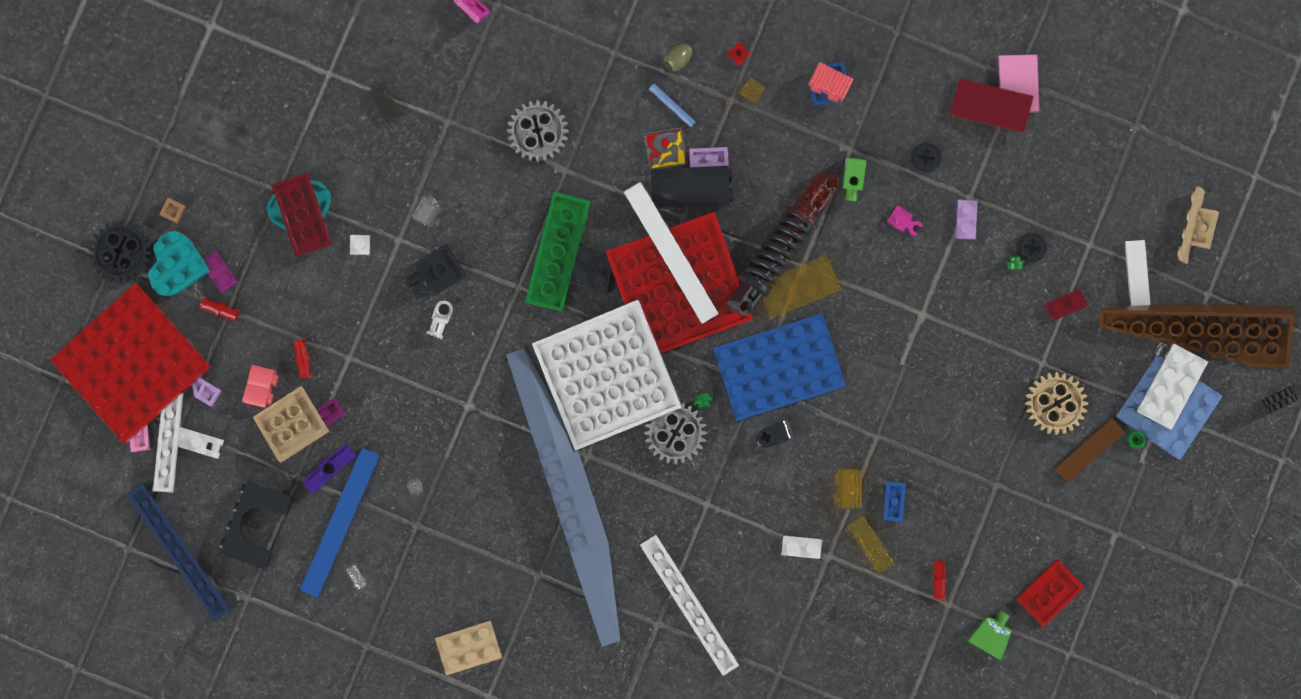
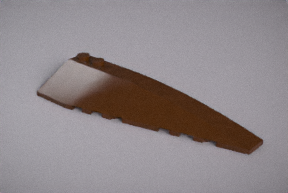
M1168 304L1100 308L1099 327L1119 333L1125 332L1138 338H1148L1158 343H1167L1169 346L1175 344L1185 350L1196 353L1202 352L1215 358H1225L1227 361L1240 362L1250 367L1289 368L1295 314L1291 306Z

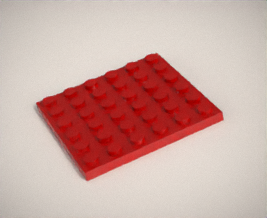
M714 211L668 228L718 312V315L703 324L650 235L606 250L624 304L627 305L639 300L660 353L752 320L750 313L742 315L728 308V299L740 283Z
M137 283L130 287L50 359L54 366L125 445L211 368L209 363Z

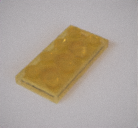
M825 255L782 273L781 277L774 276L776 284L770 285L773 288L767 298L762 297L770 319H774L835 294L842 289L829 258Z

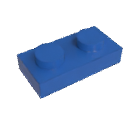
M886 482L883 520L903 522L906 483Z

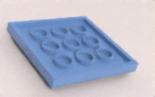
M1158 353L1115 417L1132 429L1141 432L1147 439L1178 460H1181L1222 398V395L1198 380L1172 430L1136 412L1165 359L1164 356Z

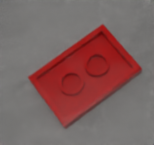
M1056 559L1016 600L1044 627L1084 586Z

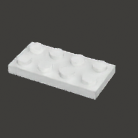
M1172 344L1136 412L1172 430L1208 361Z

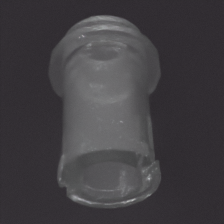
M356 564L346 570L354 584V588L360 590L368 585L366 583L367 579L363 578Z

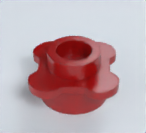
M737 42L732 50H728L727 55L735 61L736 65H741L745 58L750 56V51L746 50L742 43Z

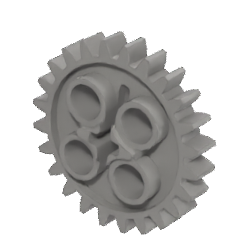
M537 100L534 106L531 101H529V107L522 104L523 110L516 109L518 115H511L514 122H508V125L512 127V129L507 130V133L512 134V136L508 137V141H514L511 144V148L517 147L516 154L523 152L522 159L528 155L529 162L532 161L533 157L536 158L537 163H539L541 157L547 162L548 155L554 159L553 153L560 154L558 148H565L562 141H568V138L564 136V134L569 133V130L564 129V127L568 126V122H562L565 119V115L558 116L560 109L554 111V104L548 108L547 101L543 103V106L540 105L539 100ZM533 115L536 116L539 129L543 130L540 132L544 145L542 148L539 145L537 134L533 133L535 132ZM542 116L550 118L547 124H541L539 120ZM525 120L532 123L528 129L521 127L522 122ZM553 134L555 139L553 142L548 143L544 140L545 136ZM528 139H535L536 145L528 147L526 141Z
M682 403L681 408L650 420L651 424L645 425L650 429V431L644 432L645 435L650 436L645 441L652 443L648 449H655L653 455L655 456L659 453L660 461L666 457L667 463L671 459L674 460V464H677L678 459L685 463V457L691 461V454L693 453L697 456L696 449H703L699 443L706 442L705 439L701 438L702 435L707 434V432L701 430L706 424L699 423L703 417H696L698 411L690 412L692 406L684 409L685 404ZM669 415L677 417L678 421L675 425L667 423L666 419ZM684 418L685 421L679 430L681 436H676L671 446L666 448L667 443L672 437L670 431L676 430L681 419ZM687 424L694 427V432L691 435H687L683 431V427ZM659 432L667 433L668 439L665 442H660L657 439ZM677 441H681L685 445L684 450L681 452L674 449V443Z

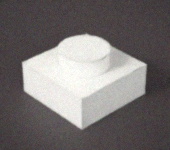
M350 235V255H370V235Z

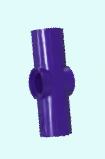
M345 443L327 460L323 461L302 483L314 494L356 457L355 453ZM331 463L334 466V471L331 474H326L324 468L327 464Z

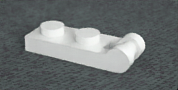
M180 427L178 447L219 459L220 453L218 452L220 446H223L224 440ZM208 442L213 443L211 450L206 449Z

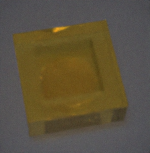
M749 78L739 92V95L755 105L764 92L765 87Z

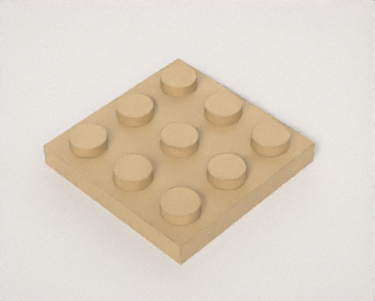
M302 386L253 417L280 463L329 432Z

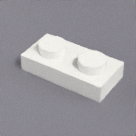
M783 536L781 555L820 559L822 539Z

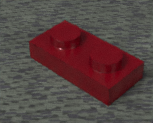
M1081 289L1044 304L1052 321L1088 306Z

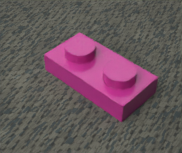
M453 0L476 23H479L490 14V11L479 0Z

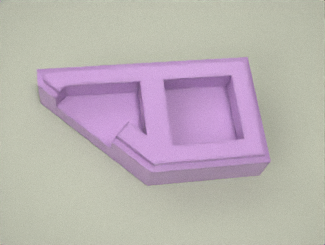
M201 378L192 384L195 398L213 407L222 390Z

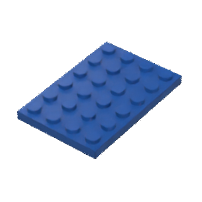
M823 314L713 348L736 422L846 387Z

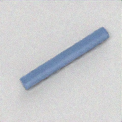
M655 84L649 88L690 128L696 123Z

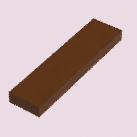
M1111 418L1054 469L1066 483H1069L1125 432Z

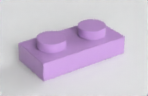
M727 147L689 149L690 167L728 166Z
M957 201L956 239H976L977 201Z

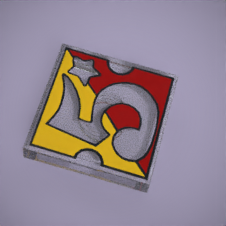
M682 128L644 133L650 171L651 169L688 166Z

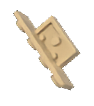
M1196 187V190L1192 193L1191 210L1187 212L1188 223L1182 233V246L1178 249V258L1184 264L1188 263L1192 246L1210 249L1219 214L1218 211L1201 208L1205 194L1201 187Z

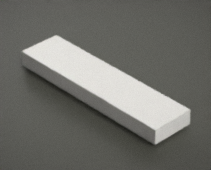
M1145 240L1126 241L1125 252L1130 306L1150 305Z

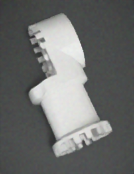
M440 301L437 303L432 315L431 327L426 334L434 337L436 335L437 338L443 339L442 333L445 324H448L453 313V307L449 302ZM442 304H447L450 308L449 313L446 315L439 313V307Z

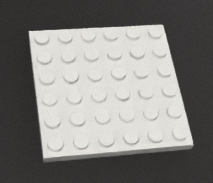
M639 300L532 343L575 451L682 407Z

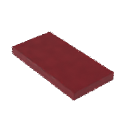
M959 78L950 116L1025 133L1034 96Z
M308 172L271 185L296 257L333 245Z

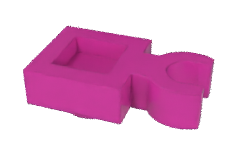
M898 205L887 223L901 232L907 228L909 233L915 237L918 233L913 231V226H918L919 228L923 226L919 221H911L914 215Z

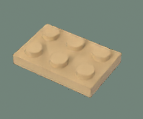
M491 621L435 638L446 675L502 658Z

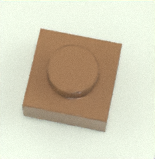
M167 198L159 215L178 224L186 206Z

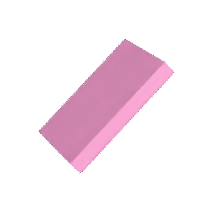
M1037 55L999 56V88L1034 96L1030 112H1039Z

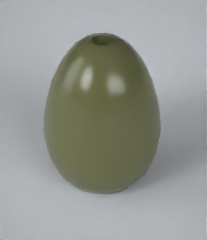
M679 44L671 48L664 56L665 66L670 71H679L684 68L692 56L691 46Z

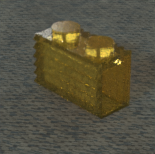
M838 469L837 473H834V485H837V493H834L833 497L834 504H837V508L860 509L862 470Z

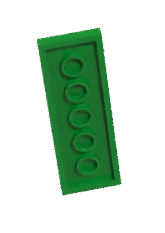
M553 192L525 303L563 312L576 254L580 246L591 201Z

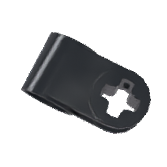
M788 420L778 422L761 430L756 436L758 446L767 448L793 439L794 435ZM763 434L770 437L767 441L768 443L760 440Z

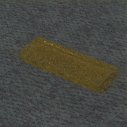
M864 516L847 525V528L878 575L895 564Z

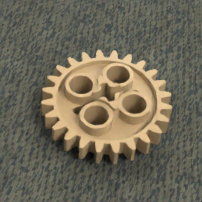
M1055 372L1054 378L1048 373L1047 379L1043 376L1039 377L1041 383L1038 381L1033 382L1036 387H1029L1032 394L1026 395L1030 401L1025 402V405L1030 406V409L1026 410V412L1032 413L1029 420L1035 418L1034 426L1040 424V431L1046 427L1047 434H1050L1053 429L1055 435H1058L1059 429L1065 434L1066 428L1070 431L1073 430L1072 424L1075 426L1080 425L1077 420H1084L1081 413L1087 412L1083 406L1088 405V402L1083 401V398L1087 397V395H1081L1084 387L1078 389L1079 381L1072 383L1073 376L1066 379V373H1063L1060 378L1058 372ZM1057 385L1064 388L1062 396L1058 395L1055 391ZM1068 394L1071 395V398L1058 405L1059 408L1056 406L1042 413V409L1053 404L1054 399L1058 401ZM1040 395L1047 397L1048 402L1046 405L1040 404ZM1067 402H1071L1074 405L1073 412H1068L1065 409ZM1051 411L1055 412L1058 416L1055 422L1050 421L1048 417Z

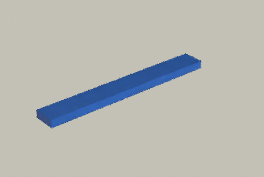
M364 448L361 449L302 584L301 591L319 597L380 455Z

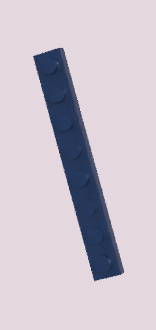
M142 483L128 493L127 496L212 620L216 621L228 613L231 609L145 484Z

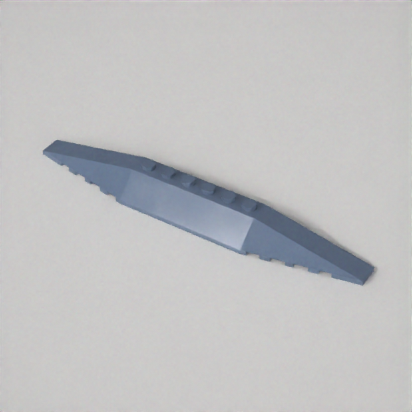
M525 349L506 354L601 645L603 647L620 641L609 543L578 450L575 451L559 409Z

